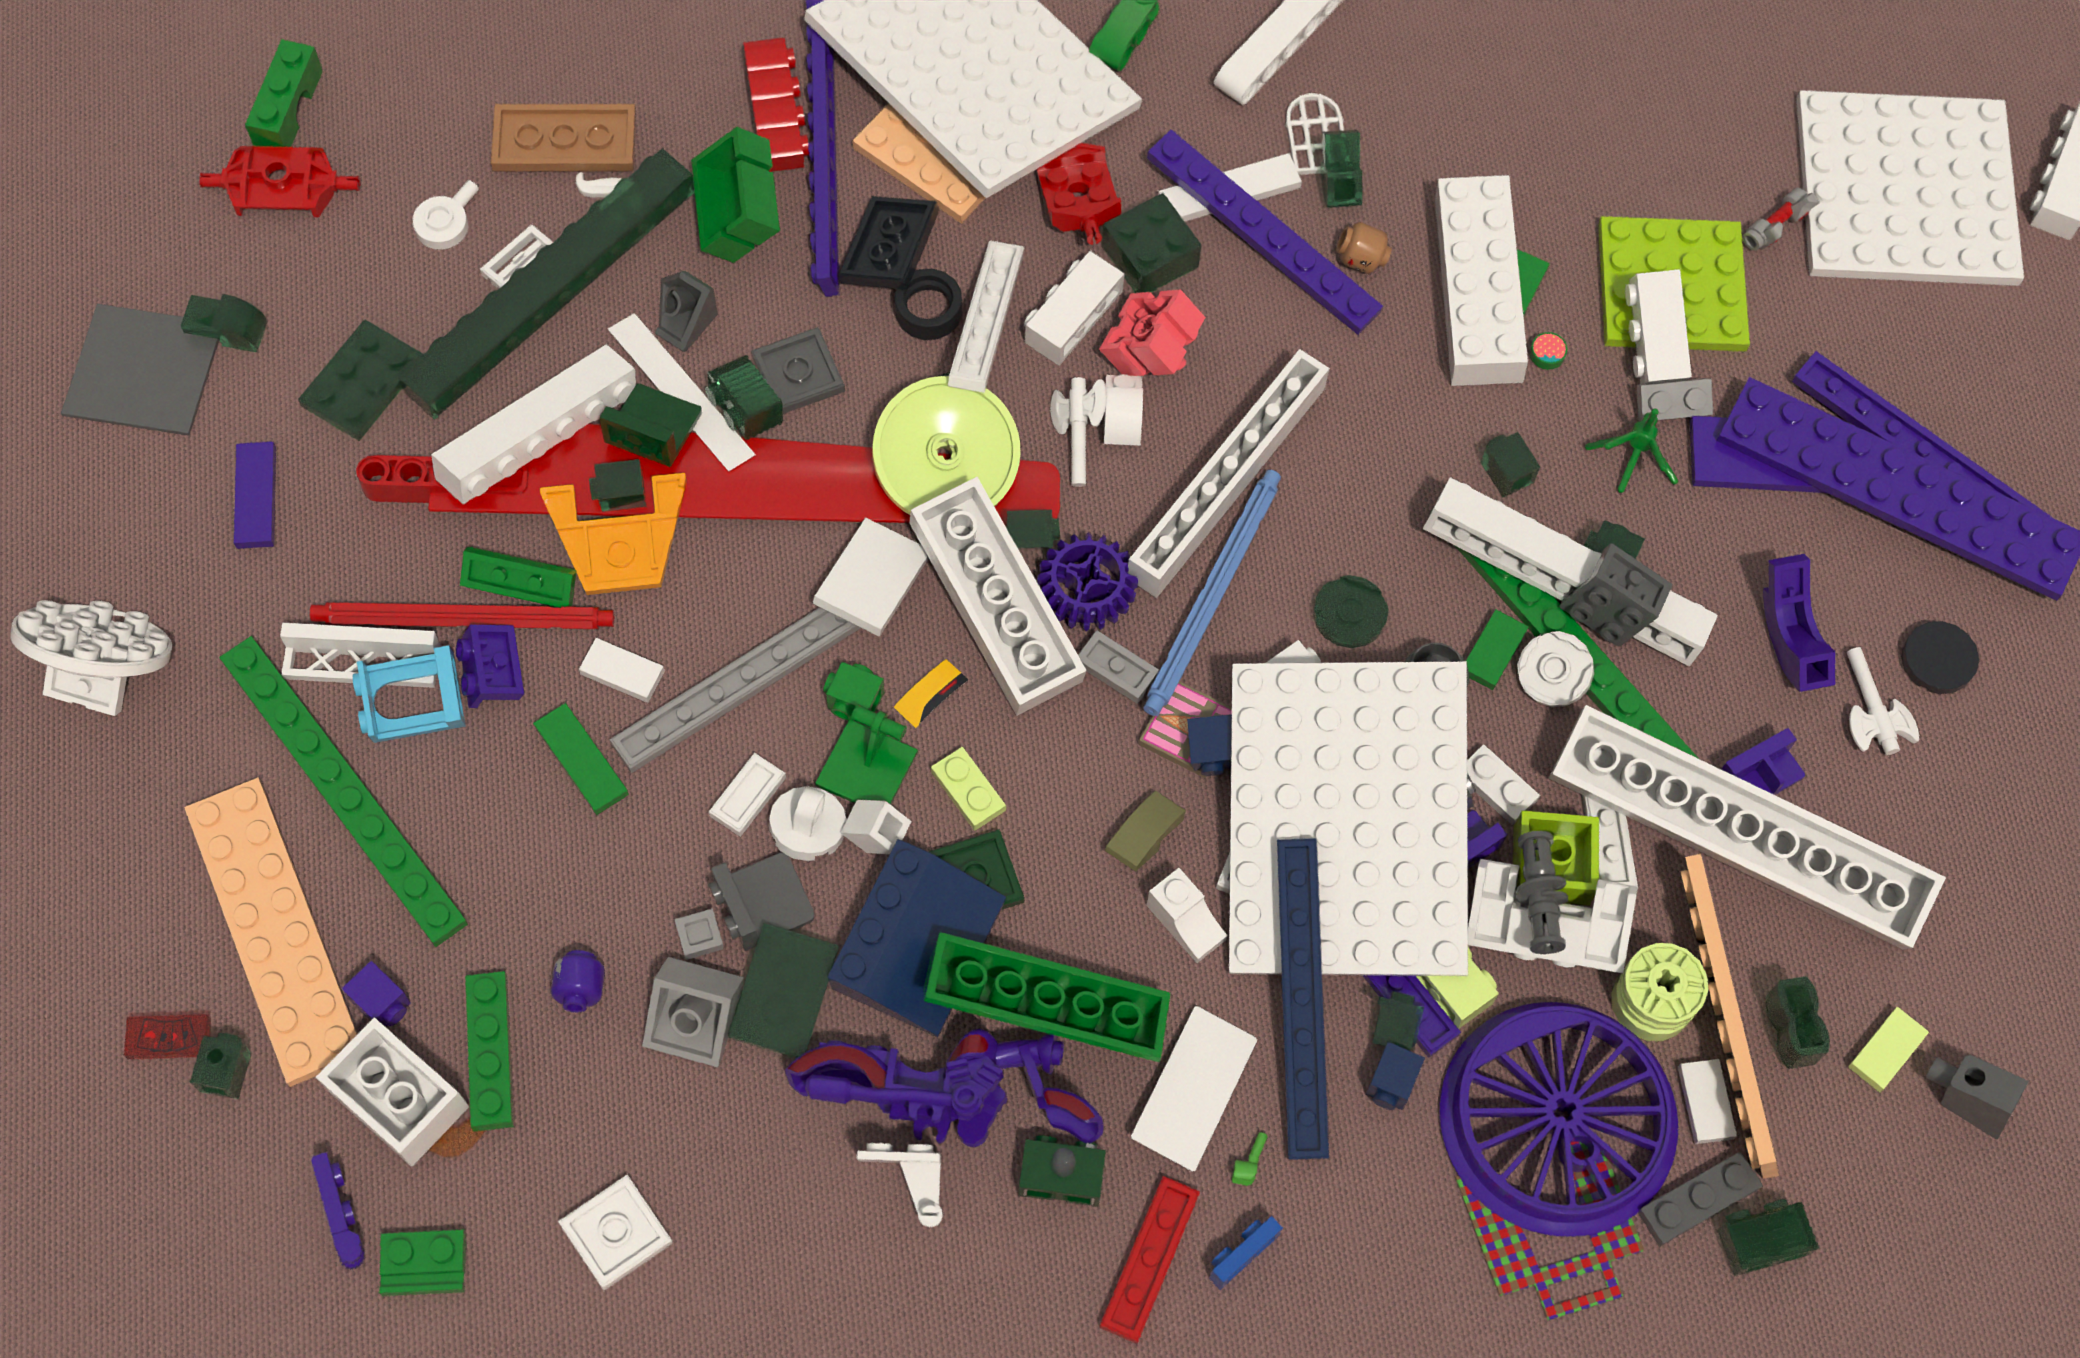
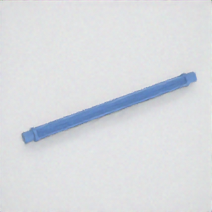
M1267 470L1263 478L1257 482L1250 495L1242 516L1237 520L1206 580L1204 589L1198 595L1168 653L1166 662L1159 670L1147 694L1148 700L1143 709L1148 714L1158 716L1163 706L1169 703L1251 544L1260 521L1264 518L1278 491L1277 485L1281 479L1278 472Z

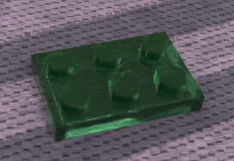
M364 319L298 398V401L304 409L360 441L424 363V355Z

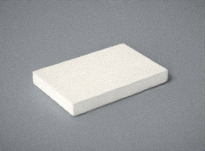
M865 518L815 594L813 604L880 637L929 557L921 544Z

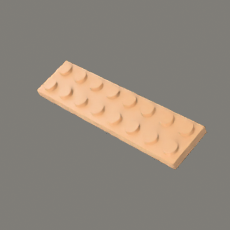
M255 778L184 808L284 1078L289 1087H292L317 1076L358 1033L262 782L259 778Z
M1701 854L1685 857L1688 870L1680 872L1688 904H1697V907L1689 908L1697 941L1705 940L1706 944L1698 945L1707 978L1714 977L1715 982L1708 983L1715 1016L1721 1014L1724 1016V1020L1717 1021L1724 1054L1732 1052L1734 1057L1726 1060L1733 1091L1742 1090L1743 1097L1735 1099L1743 1130L1751 1129L1753 1135L1752 1137L1745 1138L1752 1169L1761 1168L1763 1178L1779 1176L1775 1154Z

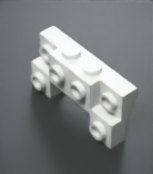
M1485 859L1480 860L1468 925V945L1513 953L1515 957L1523 960H1535L1536 958L1552 960L1554 964L1561 967L1580 965L1618 973L1624 972L1638 886L1598 880L1593 909L1570 904L1559 905L1561 915L1559 919L1561 937L1566 940V948L1558 953L1535 954L1531 952L1529 946L1530 941L1533 940L1531 922L1528 919L1529 906L1520 903L1515 895L1520 866ZM1544 924L1545 936H1548L1547 924Z

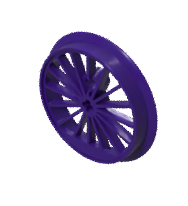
M1538 1002L1517 1006L1499 1013L1480 1025L1462 1043L1451 1060L1443 1081L1440 1096V1125L1448 1156L1456 1172L1472 1194L1488 1209L1506 1221L1526 1230L1551 1236L1573 1237L1595 1234L1616 1227L1636 1215L1642 1207L1646 1206L1654 1198L1672 1167L1678 1142V1114L1668 1078L1653 1053L1634 1033L1616 1020L1593 1009L1570 1003ZM1573 1028L1586 1033L1566 1090L1560 1031ZM1552 1034L1556 1086L1533 1041ZM1592 1035L1596 1036L1616 1050L1577 1093L1573 1094ZM1524 1045L1545 1088L1506 1053ZM1620 1054L1625 1057L1638 1074L1580 1100L1582 1095ZM1497 1059L1537 1096L1477 1074L1475 1070ZM1641 1082L1645 1086L1651 1106L1586 1107ZM1475 1083L1535 1107L1470 1108L1468 1105L1470 1085ZM1556 1109L1560 1112L1567 1111L1569 1116L1565 1120L1563 1116L1556 1117L1554 1112ZM1590 1116H1653V1140ZM1540 1117L1481 1144L1476 1142L1470 1123V1118ZM1537 1127H1544L1502 1175H1499L1491 1167L1482 1154V1151ZM1590 1128L1650 1150L1641 1173L1635 1170ZM1550 1133L1552 1136L1533 1194L1528 1196L1507 1183L1506 1179L1540 1141ZM1557 1141L1559 1159L1564 1166L1567 1205L1547 1203L1539 1199ZM1572 1142H1581L1588 1148L1589 1157L1586 1160H1580L1573 1156L1571 1153ZM1600 1152L1632 1180V1184L1617 1195H1611L1595 1164ZM1588 1170L1603 1201L1587 1205H1577L1573 1172Z

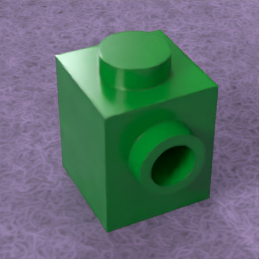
M841 662L837 672L829 674L823 688V693L826 694L828 709L838 718L847 721L851 720L852 713L858 704L870 711L876 712L885 693L884 678L874 675L869 668L861 664L855 663L851 666Z

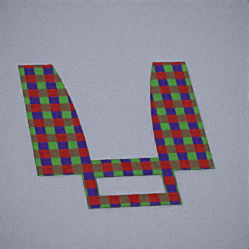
M1571 1143V1153L1574 1157L1580 1160H1586L1589 1157V1150L1583 1143ZM1600 1152L1595 1164L1611 1195H1617L1621 1190L1609 1160ZM1588 1170L1573 1172L1580 1205L1603 1201ZM1455 1176L1499 1296L1535 1285L1548 1320L1624 1297L1610 1261L1644 1251L1632 1218L1611 1229L1590 1234L1589 1236L1595 1251L1539 1268L1522 1228L1506 1221L1488 1209L1472 1194L1461 1178ZM1601 1269L1608 1287L1607 1289L1554 1305L1548 1285Z

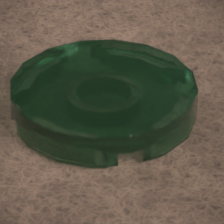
M1352 575L1342 576L1338 580L1326 583L1317 594L1313 617L1317 629L1325 639L1341 647H1362L1376 640L1385 628L1389 610L1387 601L1385 603L1381 590L1369 580Z

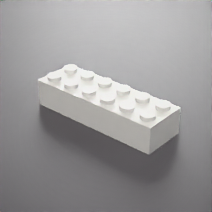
M1509 175L1440 178L1437 183L1435 208L1451 386L1523 383L1528 359Z
M978 477L911 509L910 525L1016 716L1082 683L1086 674L1083 663Z

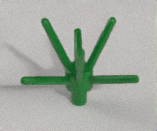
M1657 408L1652 409L1650 413H1646L1642 421L1634 424L1631 432L1585 445L1586 450L1603 447L1609 450L1629 442L1634 448L1617 490L1619 493L1625 491L1641 451L1650 450L1660 470L1667 475L1671 483L1674 485L1678 483L1677 477L1665 460L1656 442L1658 435L1656 423L1659 413Z

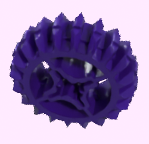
M1090 532L1085 535V540L1082 541L1073 534L1070 538V544L1060 539L1057 543V550L1049 548L1046 554L1047 560H1042L1039 570L1041 573L1037 576V583L1041 587L1040 589L1052 610L1056 611L1055 615L1060 622L1066 617L1069 618L1068 626L1071 629L1076 626L1077 622H1081L1086 632L1090 629V623H1096L1097 627L1102 630L1105 627V619L1115 624L1118 621V613L1126 615L1129 611L1128 603L1135 601L1136 592L1134 590L1138 587V578L1128 574L1130 555L1128 551L1118 553L1120 547L1118 541L1109 546L1106 545L1107 538L1104 534L1098 541L1092 540ZM1079 561H1085L1081 564H1074ZM1100 564L1107 567L1113 573L1116 581L1111 580L1110 575L1101 571ZM1093 572L1092 579L1089 581V584H1086L1084 591H1082L1083 584L1087 579L1089 580L1090 574ZM1058 582L1064 583L1065 588L1072 590L1075 593V599L1066 595ZM1101 599V601L1089 603L1092 600Z

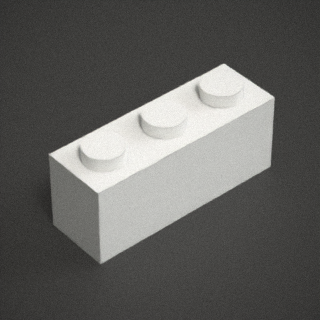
M1091 251L1081 261L1077 259L1069 268L1067 278L1062 284H1055L1050 289L1043 306L1039 310H1032L1024 322L1025 343L1060 366L1123 292L1124 273Z
M1680 269L1636 274L1629 279L1630 284H1627L1625 288L1627 305L1632 306L1634 320H1630L1629 333L1631 341L1636 342L1637 356L1633 358L1635 377H1640V384L1687 380L1691 378Z

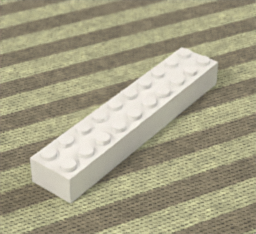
M1587 705L1581 710L1549 776V779L1900 949L1913 948L1946 877Z

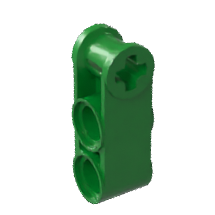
M1121 0L1111 12L1104 27L1094 37L1089 53L1098 57L1108 67L1121 72L1128 63L1131 54L1143 41L1149 27L1158 16V0Z

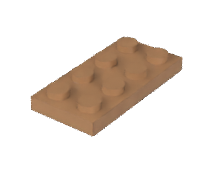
M495 104L491 152L492 170L634 171L635 104Z

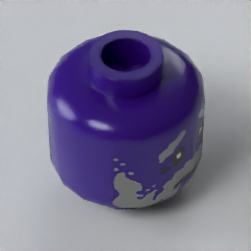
M583 950L567 952L564 957L559 958L554 964L550 989L552 998L562 1004L563 1009L574 1013L584 1012L587 1007L596 1005L603 995L604 965L590 952Z

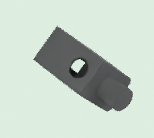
M1967 1054L1959 1068L1936 1057L1925 1077L1947 1089L1941 1101L1943 1107L1997 1140L2029 1081Z

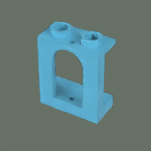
M450 646L434 648V654L368 666L363 661L357 662L358 673L352 675L353 686L356 696H362L364 710L358 711L359 724L362 733H368L369 738L374 743L466 727L455 657ZM438 675L443 711L398 719H387L376 711L374 705L375 696L383 686L390 683Z

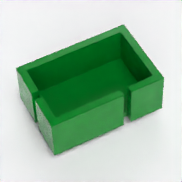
M736 126L691 159L701 251L735 263L752 251L755 244L761 245L780 232L774 175L769 171L773 167L769 139Z

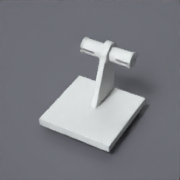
M867 1143V1151H857V1160L860 1162L900 1163L920 1222L928 1227H933L940 1223L943 1216L942 1209L939 1206L941 1154L933 1153V1145H908V1152H892L893 1146L891 1144Z

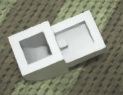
M1106 375L1107 404L1104 416V444L1140 446L1143 409L1142 376Z

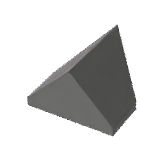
M681 271L661 278L659 327H657L655 334L685 352L718 313L714 289L690 273Z

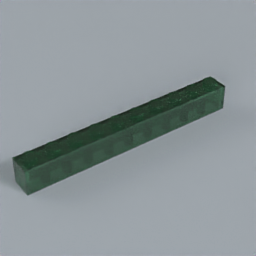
M663 148L654 156L651 155L645 158L639 169L628 178L621 179L614 187V190L603 200L594 202L589 208L588 213L580 220L569 224L563 230L562 235L551 245L542 247L536 254V257L524 268L521 267L514 271L507 283L500 289L490 292L478 308L471 314L468 313L458 320L456 327L444 337L442 336L434 340L429 350L420 358L410 361L398 376L404 393L435 420L693 195L695 190L692 173Z

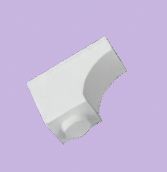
M1178 868L1149 891L1146 906L1192 959L1198 963L1225 942L1228 935L1208 909L1204 900L1205 896L1183 871Z

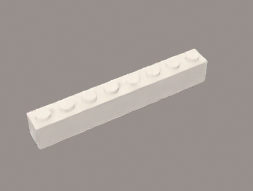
M1301 349L1297 351L1129 558L1128 574L1138 578L1139 587L1155 598L1161 594L1324 391L1330 368Z
M1451 477L1423 527L1424 530L1560 600H1563L1591 577L1601 556V553L1571 540L1568 536L1538 523L1533 518L1526 517L1505 506L1502 502L1493 500L1472 489L1469 485L1460 483ZM1670 590L1659 617L1633 636V638L1690 667L1703 650L1718 615Z

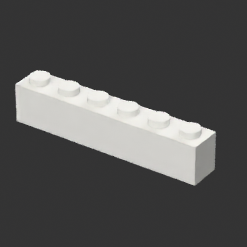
M607 344L432 453L435 479L462 504H465L475 496L482 495L489 487L505 477H510L519 468L531 460L541 457L548 449L562 440L569 439L576 431L590 422L600 419L606 406L614 408L618 404L626 402L636 385L635 368Z

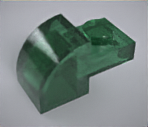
M1358 129L1323 131V163H1320L1322 191L1326 206L1329 208L1362 205L1363 171L1360 168V132Z
M222 294L221 300L191 295L180 326L184 333L219 339L223 347L257 353L268 321L258 308L240 298Z

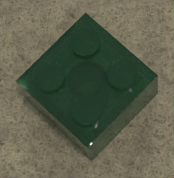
M1164 193L1103 224L1102 248L1117 269L1124 273L1125 280L1135 293L1153 292L1199 267L1202 244Z

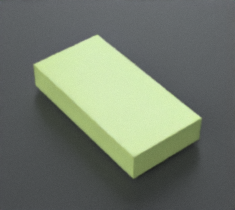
M1896 1007L1848 1067L1878 1092H1881L1927 1036L1929 1031L1899 1007Z

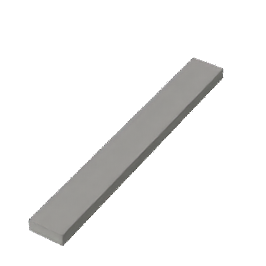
M819 607L609 739L610 743L632 774L853 634L861 627Z

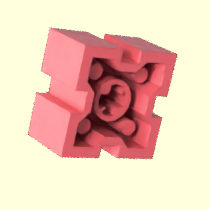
M1181 289L1160 291L1157 298L1151 292L1131 293L1118 315L1121 319L1118 327H1111L1099 350L1122 375L1144 376L1150 372L1153 375L1175 374L1176 370H1181L1186 365L1184 356L1187 351L1183 346L1190 344L1196 339L1198 330L1206 317Z

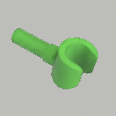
M1258 1133L1248 1161L1235 1160L1232 1183L1246 1186L1253 1184L1257 1173L1259 1156L1268 1138L1265 1133Z

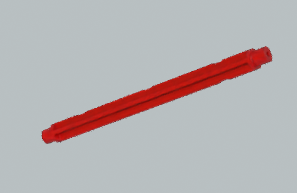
M326 602L325 605H311L310 607L311 622H325L326 625L374 624L376 626L431 627L514 625V628L550 629L551 627H560L562 629L598 630L599 627H614L615 621L614 610H599V607L562 606L561 608H552L550 606L353 602Z

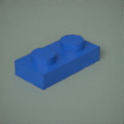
M1272 1216L1263 1224L1257 1219L1241 1234V1237L1245 1240L1234 1251L1229 1246L1226 1247L1213 1259L1211 1264L1215 1268L1212 1270L1209 1279L1219 1290L1224 1288L1279 1237L1283 1227Z

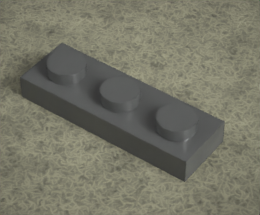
M1740 1151L1642 1207L1638 1214L1658 1246L1661 1247L1758 1191L1763 1185Z

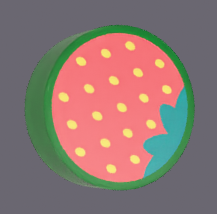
M1541 333L1532 342L1529 352L1530 358L1539 368L1546 370L1558 368L1566 357L1567 344L1561 336L1555 333Z

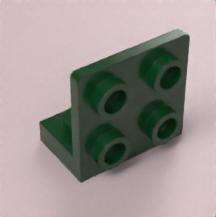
M636 384L620 411L606 406L601 414L600 422L604 442L671 467L702 415V408L699 405L643 384Z

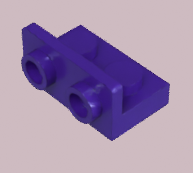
M469 625L456 644V657L458 661H462L463 667L461 691L464 696H467L468 707L478 708L483 700H520L524 695L514 625Z

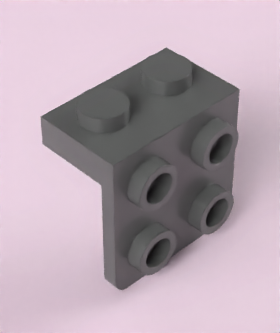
M778 853L734 873H730L726 862L711 868L714 882L708 885L717 905L724 903L729 916L723 918L732 940L739 937L745 951L805 926L815 918L814 910L793 864L785 853Z

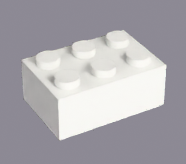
M375 1018L316 1076L318 1081L331 1095L411 1167L469 1108L458 1091Z

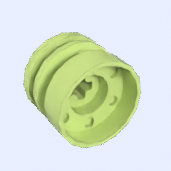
M1672 943L1649 945L1640 949L1631 958L1624 972L1620 973L1616 979L1611 993L1612 1009L1618 1022L1637 1037L1646 1041L1667 1040L1677 1036L1703 1007L1708 994L1707 974L1701 962L1687 949ZM1665 987H1669L1670 991L1667 992Z

